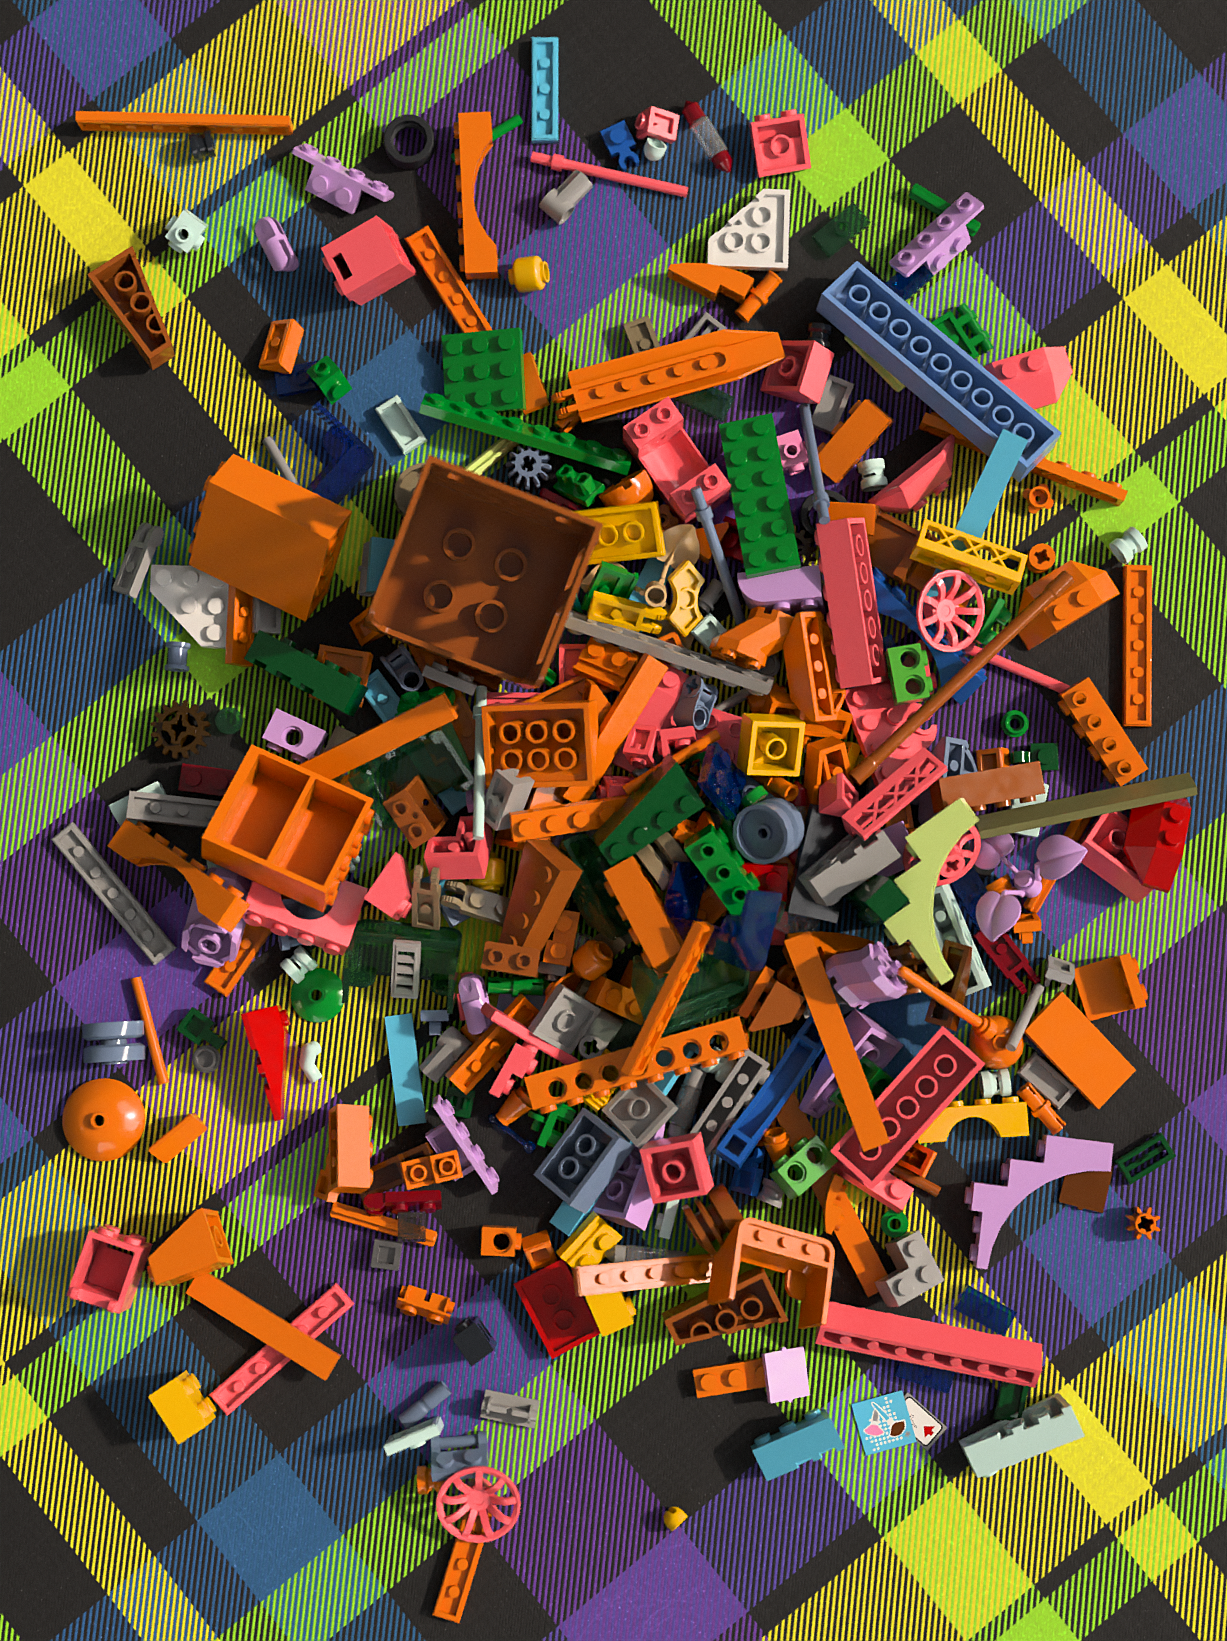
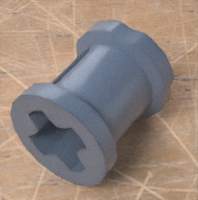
M175 641L166 642L168 663L164 669L173 672H188L187 653L188 649L191 648V644Z

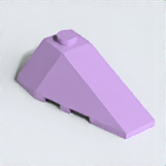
M855 1008L844 1020L859 1060L866 1056L883 1069L904 1046L871 1017ZM826 1053L799 1106L801 1111L816 1119H819L836 1105L829 1098L839 1087Z
M665 1124L649 1141L663 1139ZM635 1146L615 1173L590 1211V1214L594 1211L599 1217L611 1222L645 1231L655 1204L652 1202L638 1147Z

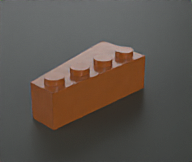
M133 246L87 274L91 288L152 370L175 356L172 342L146 282Z
M526 840L499 943L539 949L540 955L583 872L549 840Z
M759 1266L737 1276L734 1300L713 1305L707 1304L709 1291L707 1290L661 1313L676 1346L709 1339L712 1336L737 1333L739 1330L753 1327L755 1329L771 1323L789 1321L765 1270Z

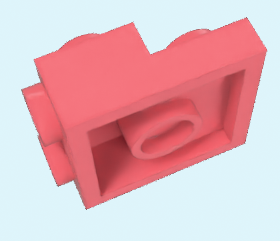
M796 109L780 111L781 117L770 119V113L754 116V122H749L752 150H754L758 177L811 168L803 113L797 114Z
M526 1041L522 1045L516 1043L489 1093L498 1098L502 1097L503 1093L509 1095L516 1082L512 1078L514 1074L524 1078L526 1074L531 1076L539 1063L535 1058L540 1049Z

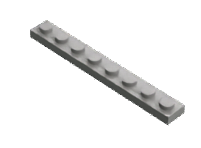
M570 610L564 626L572 634L583 635L584 633L593 636V640L603 644L610 642L619 645L618 648L626 652L637 651L649 654L658 661L661 659L670 662V666L676 669L684 670L688 668L696 671V674L700 677H715L721 679V682L727 686L737 687L739 685L747 688V691L754 695H768L775 681L773 677L630 629L588 619L587 615Z

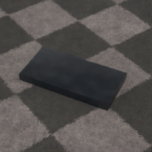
M809 803L804 824V838L798 850L784 911L837 923L843 896L836 904L831 906L817 904L798 878L849 834L845 831L842 817L819 813V805Z

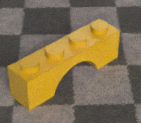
M1018 1096L1002 1097V1103H991V1098L974 1099L975 1105H964L963 1100L951 1101L916 1142L946 1141L952 1127L959 1121L969 1117H979L988 1122L998 1137L1028 1136L1027 1103L1019 1101Z

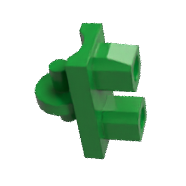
M567 464L563 465L555 474L558 482L553 486L555 493L573 500L574 504L582 508L594 504V497L606 490L604 484L592 479L590 474L575 472L573 467Z
M988 597L984 603V620L979 634L973 641L975 644L986 646L997 635L996 632L991 630L994 622L999 625L1008 623L1012 613L1004 606L1006 601L1000 597H997V599ZM967 615L969 616L967 624L973 628L977 615Z
M564 1103L556 1105L557 1110L550 1112L548 1117L545 1114H541L540 1110L537 1113L530 1110L528 1116L534 1119L530 1129L538 1132L541 1123H546L537 1145L544 1148L546 1145L554 1147L564 1134L553 1129L556 1120L558 1119L571 1125L576 1110Z

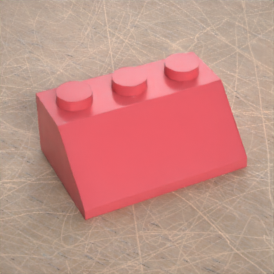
M1120 811L1099 815L1078 843L1088 850L1081 863L1137 904L1153 889L1140 884L1138 875L1123 851L1129 818Z
M395 852L364 897L365 900L397 921L401 917L406 919L412 911V883L407 860Z

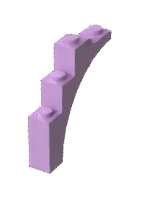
M1043 1134L1042 1140H1038L1036 1155L1040 1157V1162L1007 1158L1006 1164L1002 1163L1000 1179L1004 1180V1185L971 1181L970 1187L965 1189L964 1203L968 1204L969 1210L979 1212L978 1216H974L972 1232L976 1233V1242L970 1246L969 1260L973 1261V1266L988 1269L991 1250L1001 1226L1012 1210L1028 1194L1045 1183L1068 1174L1085 1171H1111L1113 1143Z

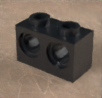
M468 1316L456 1325L454 1329L456 1332L452 1340L471 1367L495 1350L497 1342L479 1316L473 1320Z

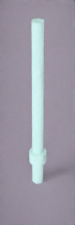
M486 686L476 687V705L473 706V719L475 720L474 840L484 839L485 761L481 706L487 705Z

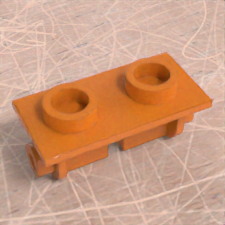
M408 1285V1287L402 1286L399 1296L404 1297V1299L398 1297L396 1308H399L400 1312L408 1316H416L417 1314L426 1317L428 1322L435 1325L449 1324L451 1314L446 1312L452 1313L455 1302L450 1301L451 1298L432 1292L428 1302L424 1300L427 1290Z

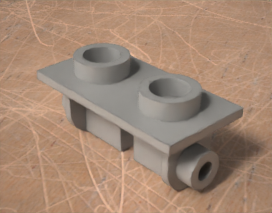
M486 1389L480 1417L535 1428L540 1400Z

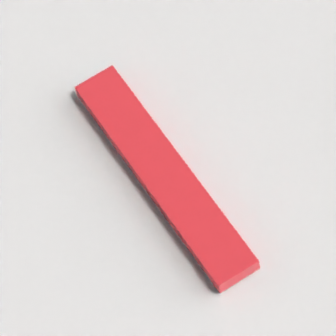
M335 1283L290 1324L315 1339L355 1303L338 1283ZM266 1344L209 1395L228 1416L291 1359Z

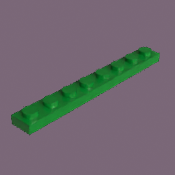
M425 393L419 413L620 474L628 475L632 455L620 448H607L597 441L577 439L570 433H557L544 425L534 426L527 424L520 418H507L498 415L490 409L481 410L474 408L467 402L447 400L444 396L436 393Z

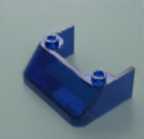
M317 401L311 410L331 427L324 435L322 442L325 451L333 459L306 489L339 504L373 465L374 455L365 443Z
M674 861L664 909L682 940L685 941L694 922H706L697 918L706 879L694 862ZM747 890L741 916L734 914L726 916L722 921L721 928L713 925L714 930L703 953L745 971H760L766 963L782 893Z

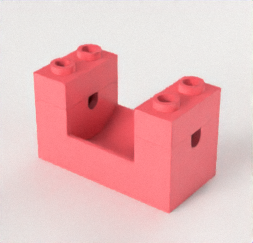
M668 396L623 426V443L640 468L646 470L654 488L665 504L670 507V511L678 519L679 524H693L697 521L694 511L696 505L690 489L695 486H701L706 503L713 510L728 500L731 485L716 463L709 466L683 429L684 418Z

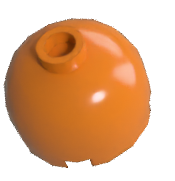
M640 469L621 479L622 481L615 486L613 484L599 495L603 505L610 507L651 502L654 490L648 473L645 469Z
M1000 1015L989 1016L998 1023L997 1033L990 1040H983L974 1033L972 1028L969 1034V1050L985 1063L983 1067L993 1070L1005 1069L1015 1064L1022 1055L1024 1038L1022 1036L1016 1051L1007 1050L1005 1045L1016 1023L1008 1017Z

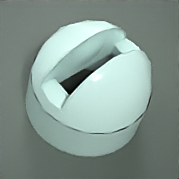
M650 137L644 145V154L650 161L660 160L667 146L661 140Z

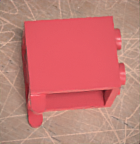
M377 215L321 248L325 255L322 261L330 273L333 271L337 279L334 285L341 296L345 295L349 301L353 300L360 306L414 276L416 273L399 242L398 235L391 226Z
M109 1224L90 1230L66 1296L73 1300L78 1299L107 1309L111 1313L116 1312L120 1314L131 1308L153 1244L146 1242L147 1238L136 1233H131L130 1236L121 1234L120 1228ZM109 1244L118 1246L120 1248L134 1252V1255L110 1248L108 1246Z

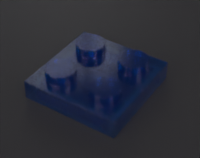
M715 742L707 746L697 784L725 819L731 820L737 817L746 778L744 773L732 762L729 754Z

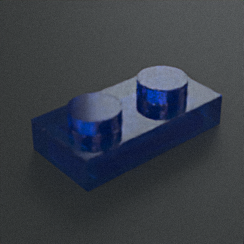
M972 868L964 876L950 884L976 929H978L976 907L980 898L988 891L975 868Z

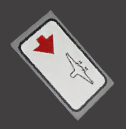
M907 1392L904 1398L916 1441L928 1451L947 1427Z

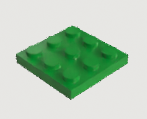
M521 328L442 335L444 394L447 400L467 402L474 408L481 410L490 409L496 413L526 410Z

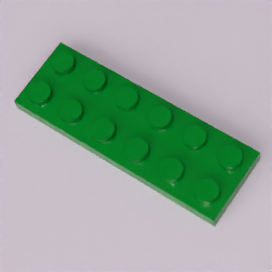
M772 413L719 424L747 579L801 568Z

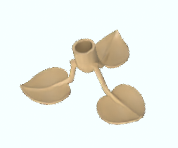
M691 524L676 525L663 532L666 555L656 557L658 560L665 562L659 581L649 582L645 589L638 586L634 588L640 595H645V600L650 606L664 607L663 609L667 611V614L672 603L668 605L665 602L667 592L664 582L669 566L671 565L672 568L676 569L684 560H689L694 566L699 558V541L695 527ZM610 562V564L624 568L618 562ZM600 564L596 565L581 581L580 586L585 593ZM666 618L661 621L656 620L663 626L661 632L655 634L658 638L676 631ZM676 631L683 647L689 649L694 637L690 633L686 637H681Z

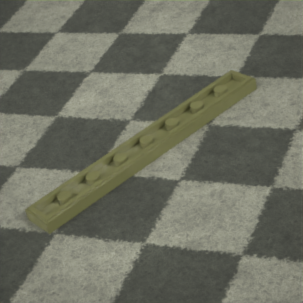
M1184 773L977 816L979 821L975 824V827L979 832L980 839H986L1197 795V786L1190 773Z

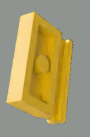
M593 1211L556 1253L572 1268L598 1265L605 1257V1251L616 1245L622 1236Z

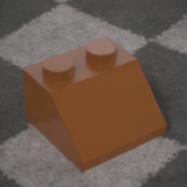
M775 981L769 993H766L763 998L762 1005L756 1015L752 1017L746 1030L755 1032L790 1023L793 1019L799 1020L806 1008V1005L803 1004L805 997Z

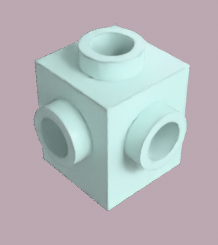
M185 209L179 217L174 215L165 227L169 231L165 236L170 240L168 245L179 253H182L183 250L186 253H189L192 249L197 251L205 240L202 234L208 225ZM183 229H186L188 231V238L183 236Z

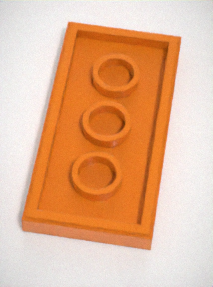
M1059 991L1028 1023L1025 1029V1035L1096 1109H1100L1136 1071L1063 992Z

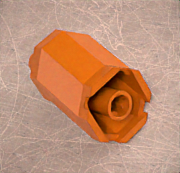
M755 607L750 610L747 620L712 638L709 647L712 651L710 657L725 662L729 661L749 670H760L765 667L768 657L783 649L784 641L794 617L772 609L771 614L764 613L765 607Z

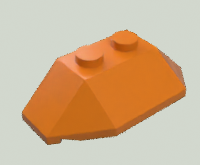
M1070 560L1024 588L1017 615L1045 590L1046 586L1062 571L1068 572L1074 579V583L1061 596L1053 600L1018 633L1028 650L1120 594L1105 570Z
M821 611L796 613L783 644L790 699L811 722L837 720L838 712L846 695L845 688H840V683L837 682L835 677L837 661L836 656L833 655L831 650L832 629L829 628L824 620Z

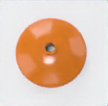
M109 1078L91 1080L78 1087L68 1098L62 1116L63 1131L71 1147L80 1155L95 1161H111L128 1154L140 1141L146 1122L145 1109L138 1094L127 1084ZM98 1115L104 1117V1123L101 1126L96 1123Z

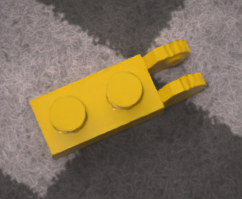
M594 591L587 612V618L637 632L643 631L659 634L663 626L656 620H665L667 611L660 606H647L644 603Z

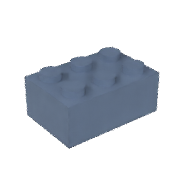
M583 1108L540 1165L534 1176L569 1206L586 1214L635 1146L600 1117Z

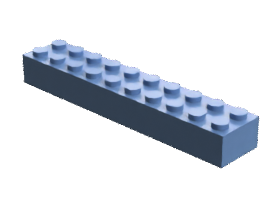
M858 261L821 294L816 311L988 457H990L1002 429L1027 439L1028 442L1011 475L1018 482L1054 448L1062 434L1058 429Z

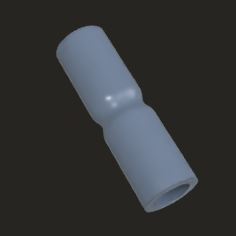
M441 1380L425 1393L420 1400H417L398 1416L399 1420L405 1428H411L429 1410L434 1409L451 1395L450 1389Z

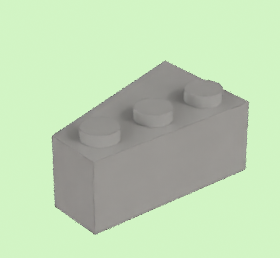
M878 829L865 841L858 834L854 837L848 834L798 878L817 904L831 906L836 904L842 896L897 860L901 855L883 830Z

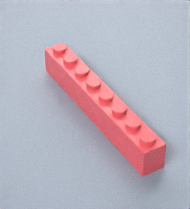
M829 1302L826 1325L817 1326L815 1344L1034 1388L1042 1372V1344L839 1304L837 1302Z

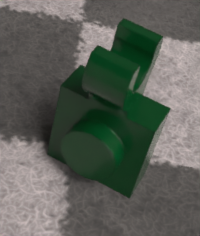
M1031 743L1028 745L1029 752L1013 751V753H1010V764L1040 761L1041 771L1059 770L1058 743Z
M195 1007L190 1009L176 1029L199 1046L205 1040L216 1049L222 1050L228 1042L222 1036L212 1031L216 1023Z

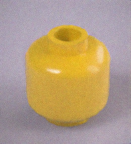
M535 255L516 258L512 268L508 270L510 284L515 285L516 289L521 293L541 291L550 279L547 262L542 261L539 256Z
M491 852L485 879H471L472 886L492 893L500 892V888L506 884L505 861L497 858L496 853Z

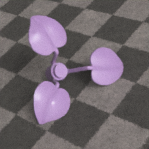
M1010 834L981 839L980 853L974 864L980 869L989 870L995 868L1002 861L1015 874L1014 885L1018 889L1003 890L1001 895L995 891H989L980 898L976 907V919L982 933L991 942H995L999 936L1016 924L1021 915L1020 903L1012 895H1019L1021 898L1024 896L1027 898L1038 896L1042 890V877L1047 880H1056L1064 877L1083 860L1088 850L1063 835L1047 837L1037 848L1036 855L1039 862L1035 863L1034 875L1029 870L1019 871L1005 857L1013 851L1015 846ZM971 839L969 848L971 851L974 850V839Z

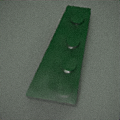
M880 874L873 875L843 896L858 911L855 916L866 927L871 925L873 928L885 923L909 900L889 878Z

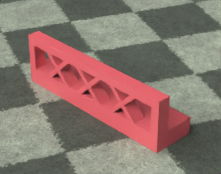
M923 747L841 816L845 831L852 837L858 834L865 841L948 771L947 766ZM871 821H873L868 827H866L865 829H863V828H864L865 826H867Z

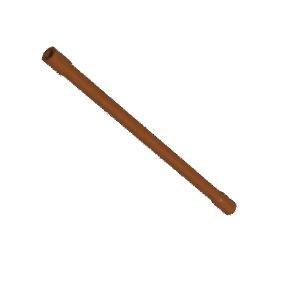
M1062 571L1052 580L1038 597L874 752L865 757L848 773L851 780L860 786L889 755L1053 600L1061 596L1074 583L1073 577L1068 572Z

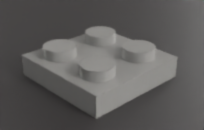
M558 983L528 1027V1030L535 1036L571 1055L601 1009Z
M647 1079L636 1082L638 1086L636 1088L626 1091L620 1090L602 1109L610 1120L639 1149L679 1109L654 1083L648 1084Z

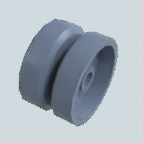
M771 797L745 807L737 815L733 824V838L737 849L746 859L753 863L765 865L792 854L800 847L804 838V822L801 813L792 803L783 798Z
M144 1021L82 1024L83 1039L86 1041L100 1040V1045L87 1046L83 1049V1063L101 1062L102 1065L125 1064L130 1060H145V1045L141 1043L127 1044L128 1038H140L144 1035Z

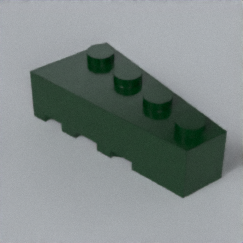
M261 630L258 631L244 658L245 660L354 717L369 689L360 684L362 678L349 671L346 675L339 673L340 666L327 659L324 663L317 661L318 655L306 648H303L302 652L296 650L294 647L297 643L284 636L278 640Z
M668 754L662 760L663 763L656 771H652L646 777L644 784L635 793L633 792L626 799L627 802L618 812L615 811L591 837L611 867L628 859L705 807L678 762L671 755Z

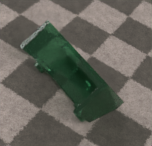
M374 919L357 921L343 965L342 1003L348 1004L352 986L365 988L375 982L377 975L391 976L394 939L421 941L420 979L430 980V989L440 996H448L447 1014H453L462 949L461 931L440 926L439 930L412 927V923ZM399 951V954L414 956L415 952ZM399 962L400 965H414V963ZM399 973L400 976H413V974Z
M730 919L725 920L723 940L712 942L706 947L703 961L697 964L699 971L692 973L661 1038L732 1010L745 1001L748 993L753 947ZM639 954L633 956L631 987L645 1022L667 976L658 979L655 971L649 969Z

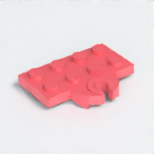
M890 679L847 689L843 701L845 711L853 716L851 726L864 758L874 752L922 706L918 703L894 706ZM931 725L927 730L918 728L878 766L877 770L871 774L875 787L923 747L928 749L935 740L937 725Z

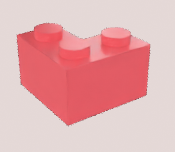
M460 816L456 836L432 837L429 839L424 854L429 875L433 867L440 868V880L485 879L494 840L490 825L484 821V839L474 840L473 816Z

